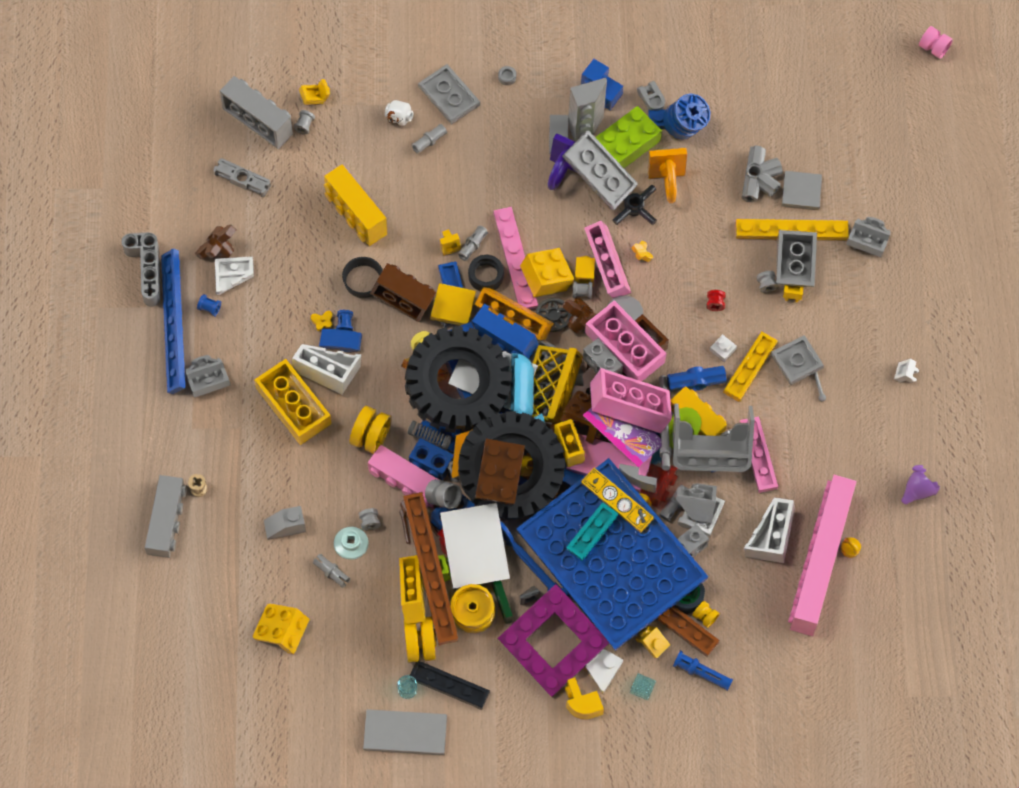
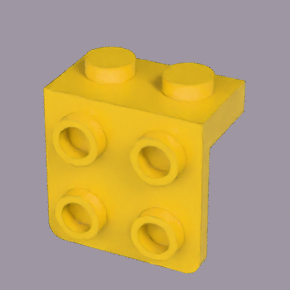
M267 604L254 631L253 638L257 641L278 644L287 653L294 654L310 619L297 608Z

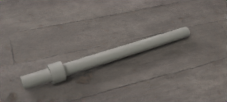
M661 375L659 377V387L667 390V377ZM668 423L661 432L662 447L660 448V457L662 458L663 470L670 469V458L672 456L671 447H669Z

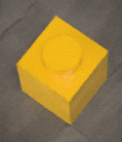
M589 256L576 257L575 281L577 283L589 284V282H592L593 287L595 258Z

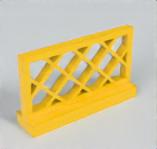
M538 345L533 364L538 365L536 371L543 368L545 374L538 379L535 378L534 374V386L537 385L539 392L534 394V400L543 396L545 402L537 407L534 404L532 417L539 415V411L548 405L549 412L547 416H544L545 422L552 424L560 423V419L564 414V408L569 403L583 359V355L576 348H569L567 350ZM542 352H549L551 357L543 362L540 359ZM562 354L567 355L566 360L558 364L556 358ZM554 360L556 367L547 372L545 366ZM560 371V378L553 382L550 376ZM548 378L551 384L541 389L539 383ZM554 388V396L547 399L545 393Z

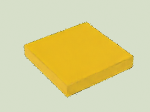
M439 283L431 320L459 326L469 323L476 291Z

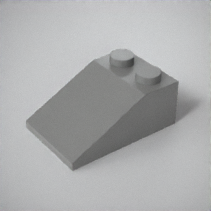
M779 230L777 237L776 285L814 287L816 232Z

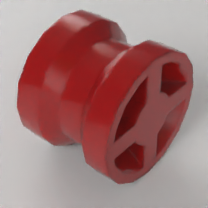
M716 289L708 291L707 298L709 301L706 303V308L711 311L724 310L725 303L723 301L726 298V293Z

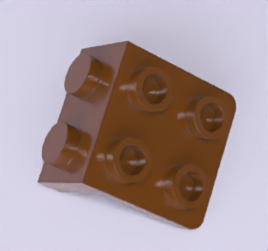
M576 391L564 408L563 413L590 426L585 441L593 444L596 438L602 436V433L583 416L592 407L591 396L585 392Z

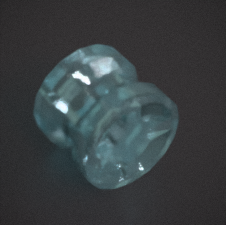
M404 675L398 680L397 688L399 695L405 699L413 698L416 695L417 681L413 676Z

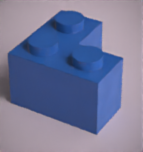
M593 59L581 75V85L606 78L604 108L611 111L623 95V85L608 77V66Z

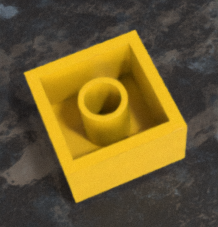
M560 248L529 253L520 265L534 297L567 291L574 281V277Z

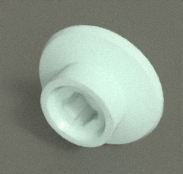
M357 527L343 528L334 538L336 553L348 560L360 558L366 553L369 546L366 533ZM348 539L355 540L353 544L347 543Z

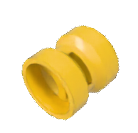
M703 601L692 614L695 619H700L706 628H709L720 615L717 610H712L706 601Z

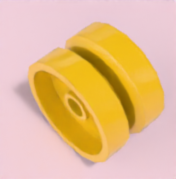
M365 405L354 423L349 444L358 448L365 444V451L374 454L378 447L383 445L387 437L392 416L384 412L377 415L376 409Z
M468 584L462 586L454 593L450 607L454 621L460 629L468 633H479L492 625L495 619L496 608L492 595L486 588L477 584Z
M425 617V621L420 622V630H417L416 623L405 624L404 620L408 663L419 661V649L423 650L425 661L436 660L435 629H433L432 617Z

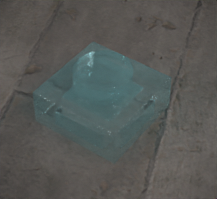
M638 673L630 693L649 700L656 680Z

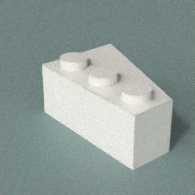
M302 344L292 358V367L298 374L342 395L361 367V354H343L344 351L332 352L326 351V348Z

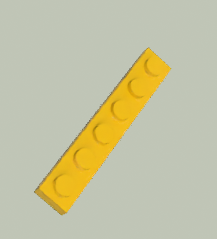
M736 219V239L777 240L779 230L816 232L817 240L847 241L849 238L848 221Z

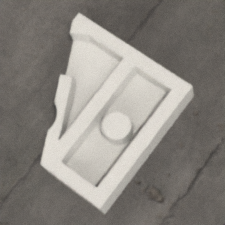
M253 257L215 259L217 295L254 277Z
M603 649L585 666L601 693L604 694L622 665L623 659Z

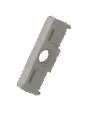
M222 158L219 159L218 166H215L213 169L215 176L218 174L230 180V183L238 187L261 194V197H264L271 187L269 179ZM240 174H244L247 176V179L239 181L237 177Z

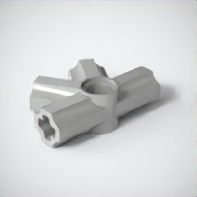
M755 145L750 147L741 197L746 202H757L759 189L771 197L781 185L772 178L783 173L780 160L774 158L764 162L766 149L762 148V146ZM751 172H755V173H757L758 175L753 176V175H751L750 173H751Z

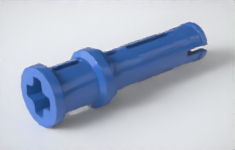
M680 650L673 667L678 666L688 671L689 675L696 674L728 691L733 681L732 678L730 679L699 663L700 661L697 658L693 659L683 654V651Z

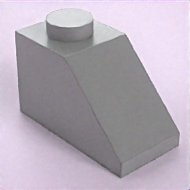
M301 506L282 509L264 520L267 540L306 532Z

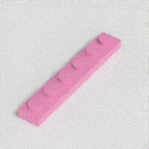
M512 207L494 210L493 214L517 303L529 310L537 309V299L533 296L520 267L525 254Z

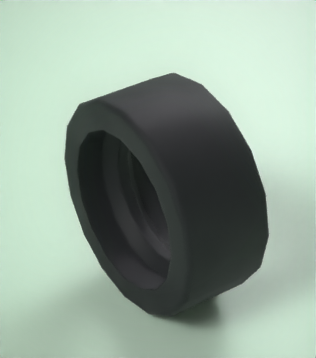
M488 254L474 258L468 269L469 282L472 287L478 291H482L483 288L498 289L504 279V268L501 261L495 256ZM482 265H490L497 270V277L492 281L483 282L476 278L475 271Z

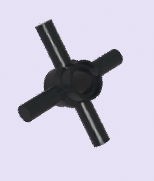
M651 184L641 194L632 193L624 199L625 209L612 219L614 224L618 225L628 215H641L651 225H654L657 219L644 209V201L656 191V187ZM636 203L638 206H632L631 204Z

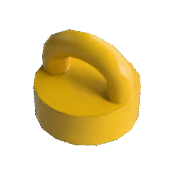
M847 537L841 544V552L844 556L854 558L860 552L861 544L856 538Z

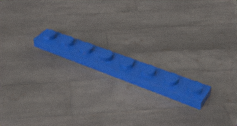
M171 249L161 255L167 393L175 394L185 389L186 381L179 250Z

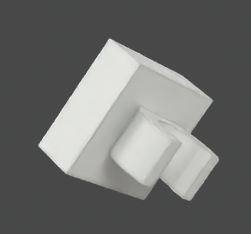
M722 334L710 347V351L725 362L736 350L737 346Z
M912 359L899 362L894 379L898 382L906 380L910 383L915 382L917 379L913 377V374L919 372V369L915 367L916 362Z

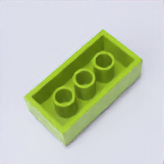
M636 106L595 138L625 168L661 141L662 130Z

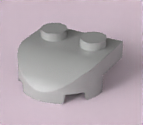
M877 218L857 219L846 245L882 257L890 236V230H887L884 227L885 223Z
M210 355L201 356L192 360V365L189 369L186 368L187 379L194 397L231 386L220 358L212 359Z

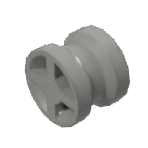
M765 271L757 275L761 292L768 293L778 288L774 271Z
M365 509L359 513V518L362 520V530H374L381 526L380 520L377 519V509Z

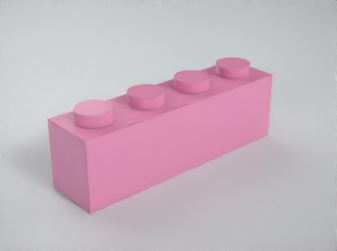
M602 221L585 227L584 229L607 293L612 298L631 293L608 227Z
M380 445L368 461L370 474L376 478H383L393 488L401 489L404 495L423 492L426 507L429 506L434 509L436 505L430 504L425 498V489L430 481L437 478Z

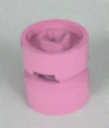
M930 26L922 36L919 46L924 50L931 49V54L941 59L948 51L953 39L945 34L940 35V31Z

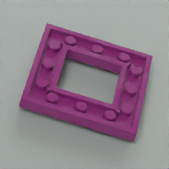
M556 584L498 637V640L551 697L567 684L568 679L578 674L609 645L603 634ZM556 613L582 642L555 667L551 668L526 639Z

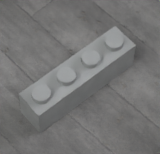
M159 475L145 544L147 555L170 558L171 551H175L176 540H174L175 533L179 532L180 526L178 516L182 515L183 503L181 501L187 492V485H184L183 478Z

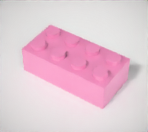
M615 300L586 323L585 333L592 341H595L597 338L600 339L622 363L623 372L627 377L643 381L665 363L667 353Z
M602 368L590 382L593 412L661 433L672 420L669 390Z

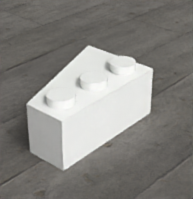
M774 498L762 517V521L744 547L745 557L784 563L795 511L793 500Z

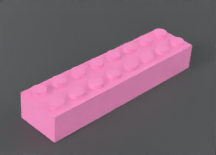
M833 475L832 481H827L788 620L791 623L790 630L809 636H813L855 489V480Z

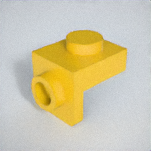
M321 79L318 85H301L299 92L304 105L324 104L330 95V88L327 86L326 80Z
M646 626L635 638L637 642L645 646L653 658H658L670 646L658 628L653 626Z

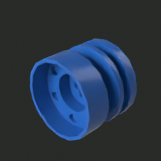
M692 93L685 94L671 104L664 112L663 122L665 129L674 138L681 140L689 139L707 126L710 121V108L701 96Z

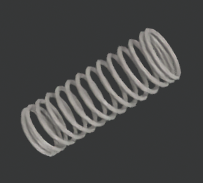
M413 420L407 432L409 435H414L418 439L422 438L433 444L437 437L436 446L442 447L444 450L448 449L452 440L451 436L446 435L444 438L445 434L443 433L440 439L441 432L438 435V431L435 433L434 429L432 432V428L429 430V427L425 431L426 425L423 427V424L420 425L418 423L416 426V421Z

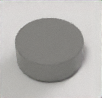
M510 66L502 67L498 72L500 83L503 85L513 84L516 80L515 69Z

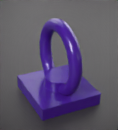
M557 133L553 138L550 160L555 162L548 179V189L551 191L557 189L568 169L575 171L562 157L575 141Z

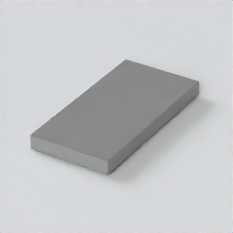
M589 130L562 156L611 210L616 209L638 185Z
M367 709L363 750L444 755L447 714Z

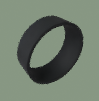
M370 257L354 258L345 265L342 272L345 287L355 297L373 296L370 294L371 291L357 292L348 287L346 283L347 276L352 269L358 266H369L375 269L379 276L383 269L376 260Z

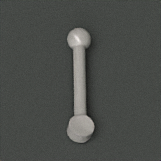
M815 372L813 374L820 395L819 400L823 402L826 400V396L823 394L818 374Z

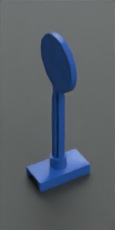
M500 521L503 540L507 542L506 545L513 548L519 558L548 588L547 591L556 584L569 596L563 587L561 588L556 582L554 583L527 552L516 544L508 528Z

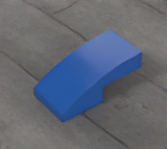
M322 329L319 347L340 349L344 352H359L363 334L349 330Z

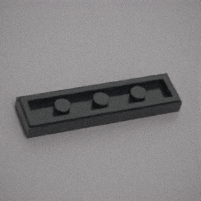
M421 661L415 663L409 675V680L480 710L483 709L490 694V690Z

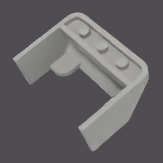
M675 404L673 421L674 466L679 470L747 471L751 467L755 423L753 406L748 407L747 423L735 424L731 429V436L692 435V426L686 421H680L679 404Z

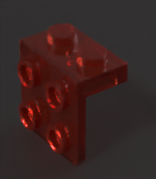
M651 463L646 476L657 478L656 491L654 493L641 489V492L638 493L647 495L652 503L651 505L659 509L661 503H665L670 494L669 488L671 486L674 487L679 476L676 475L678 468L670 465L669 470H663L661 467Z

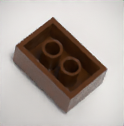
M388 263L370 292L373 296L417 322L420 321L437 293L431 286L420 283L413 275L405 274L396 265Z
M492 439L485 440L475 499L514 506L525 445Z

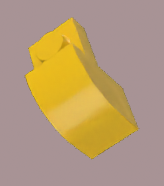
M575 677L568 679L567 687H565L566 695L570 699L566 702L568 711L579 719H592L603 715L604 708L598 692L594 691L581 695Z

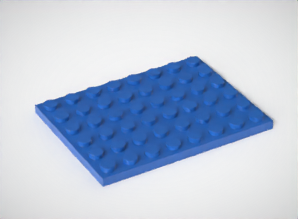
M608 458L595 469L654 517L641 533L618 515L583 561L566 550L569 543L603 502L581 484V481L586 476L516 528V530L616 651L707 580L708 575L610 458Z

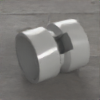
M435 479L426 486L425 498L430 504L453 509L461 502L462 491L457 484Z

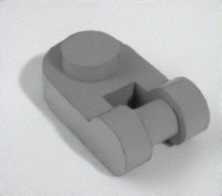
M654 81L649 82L645 87L640 86L637 88L638 95L649 110L658 111L664 109L665 98Z

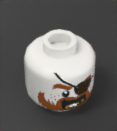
M393 100L386 106L385 117H387L389 123L405 126L408 121L412 120L413 111H411L409 103Z

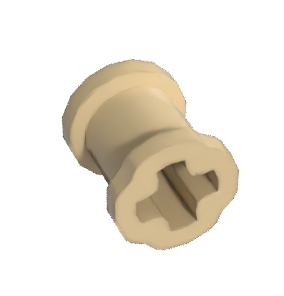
M194 474L189 478L188 485L191 494L195 497L204 496L207 492L205 478L200 474Z

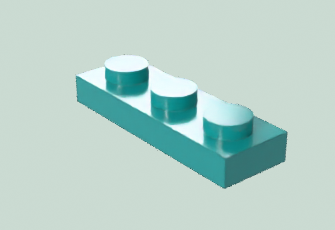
M602 502L569 543L566 550L583 561L618 517V513Z

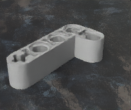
M150 232L126 234L121 241L124 253L129 257L141 256V293L144 303L147 306H156L160 302V263L157 237ZM129 244H135V245L132 246V247H128V246H127V245H129ZM150 259H153V260H154L153 262H150V263H147V262H146L147 260H150ZM149 276H154L151 280L147 279ZM149 289L153 291L152 296H150Z

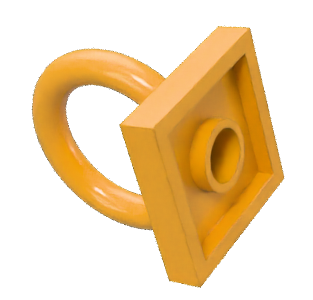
M686 148L649 151L648 178H664L666 197L670 204L676 201V177L685 176Z

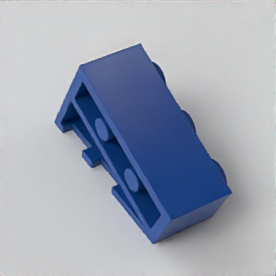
M483 304L472 320L475 329L479 330L477 335L483 337L484 334H487L493 339L491 343L494 346L499 344L503 351L510 354H522L529 359L539 345L536 335L517 323L510 324L503 319L504 315L499 313L497 316L489 311L488 305Z

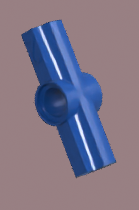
M698 366L692 367L686 372L667 375V384L670 392L682 390L685 386L688 389L699 391L707 386L723 384L727 381L724 366L705 369Z

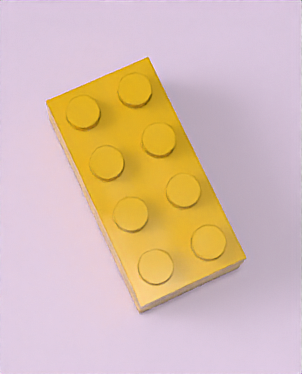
M343 164L324 176V188L326 191L324 194L329 202L333 201L337 212L341 216L344 215L346 217L347 224L351 229L355 228L362 242H366L368 246H371L387 235L385 215Z
M284 359L254 379L257 391L300 445L332 424L329 412L287 359Z

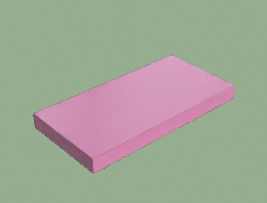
M578 433L585 452V461L571 467L566 466V469L586 476L593 468L598 467L608 458L618 469L620 464L637 466L614 444L595 439L592 444L585 441L587 436ZM652 456L639 466V475H647ZM632 485L637 492H641V488Z

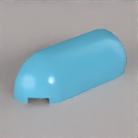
M512 353L510 411L533 415V365L524 355Z

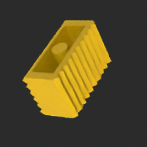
M570 419L555 424L554 431L558 442L562 445L566 466L571 467L584 463L585 452L573 420Z

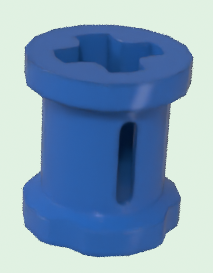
M203 294L198 301L197 310H205L215 317L221 308L222 302L207 298V295Z
M344 309L337 311L338 325L336 329L353 331L351 326L353 312Z

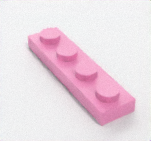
M759 416L754 417L751 467L758 493L777 490L778 484ZM748 419L740 420V423H747Z

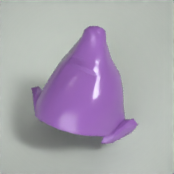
M915 465L912 468L914 472L907 481L906 490L901 499L902 503L908 504L914 500L924 499L936 495L939 491L940 486L938 483L930 481L925 476L924 472H926V469L923 468V465Z

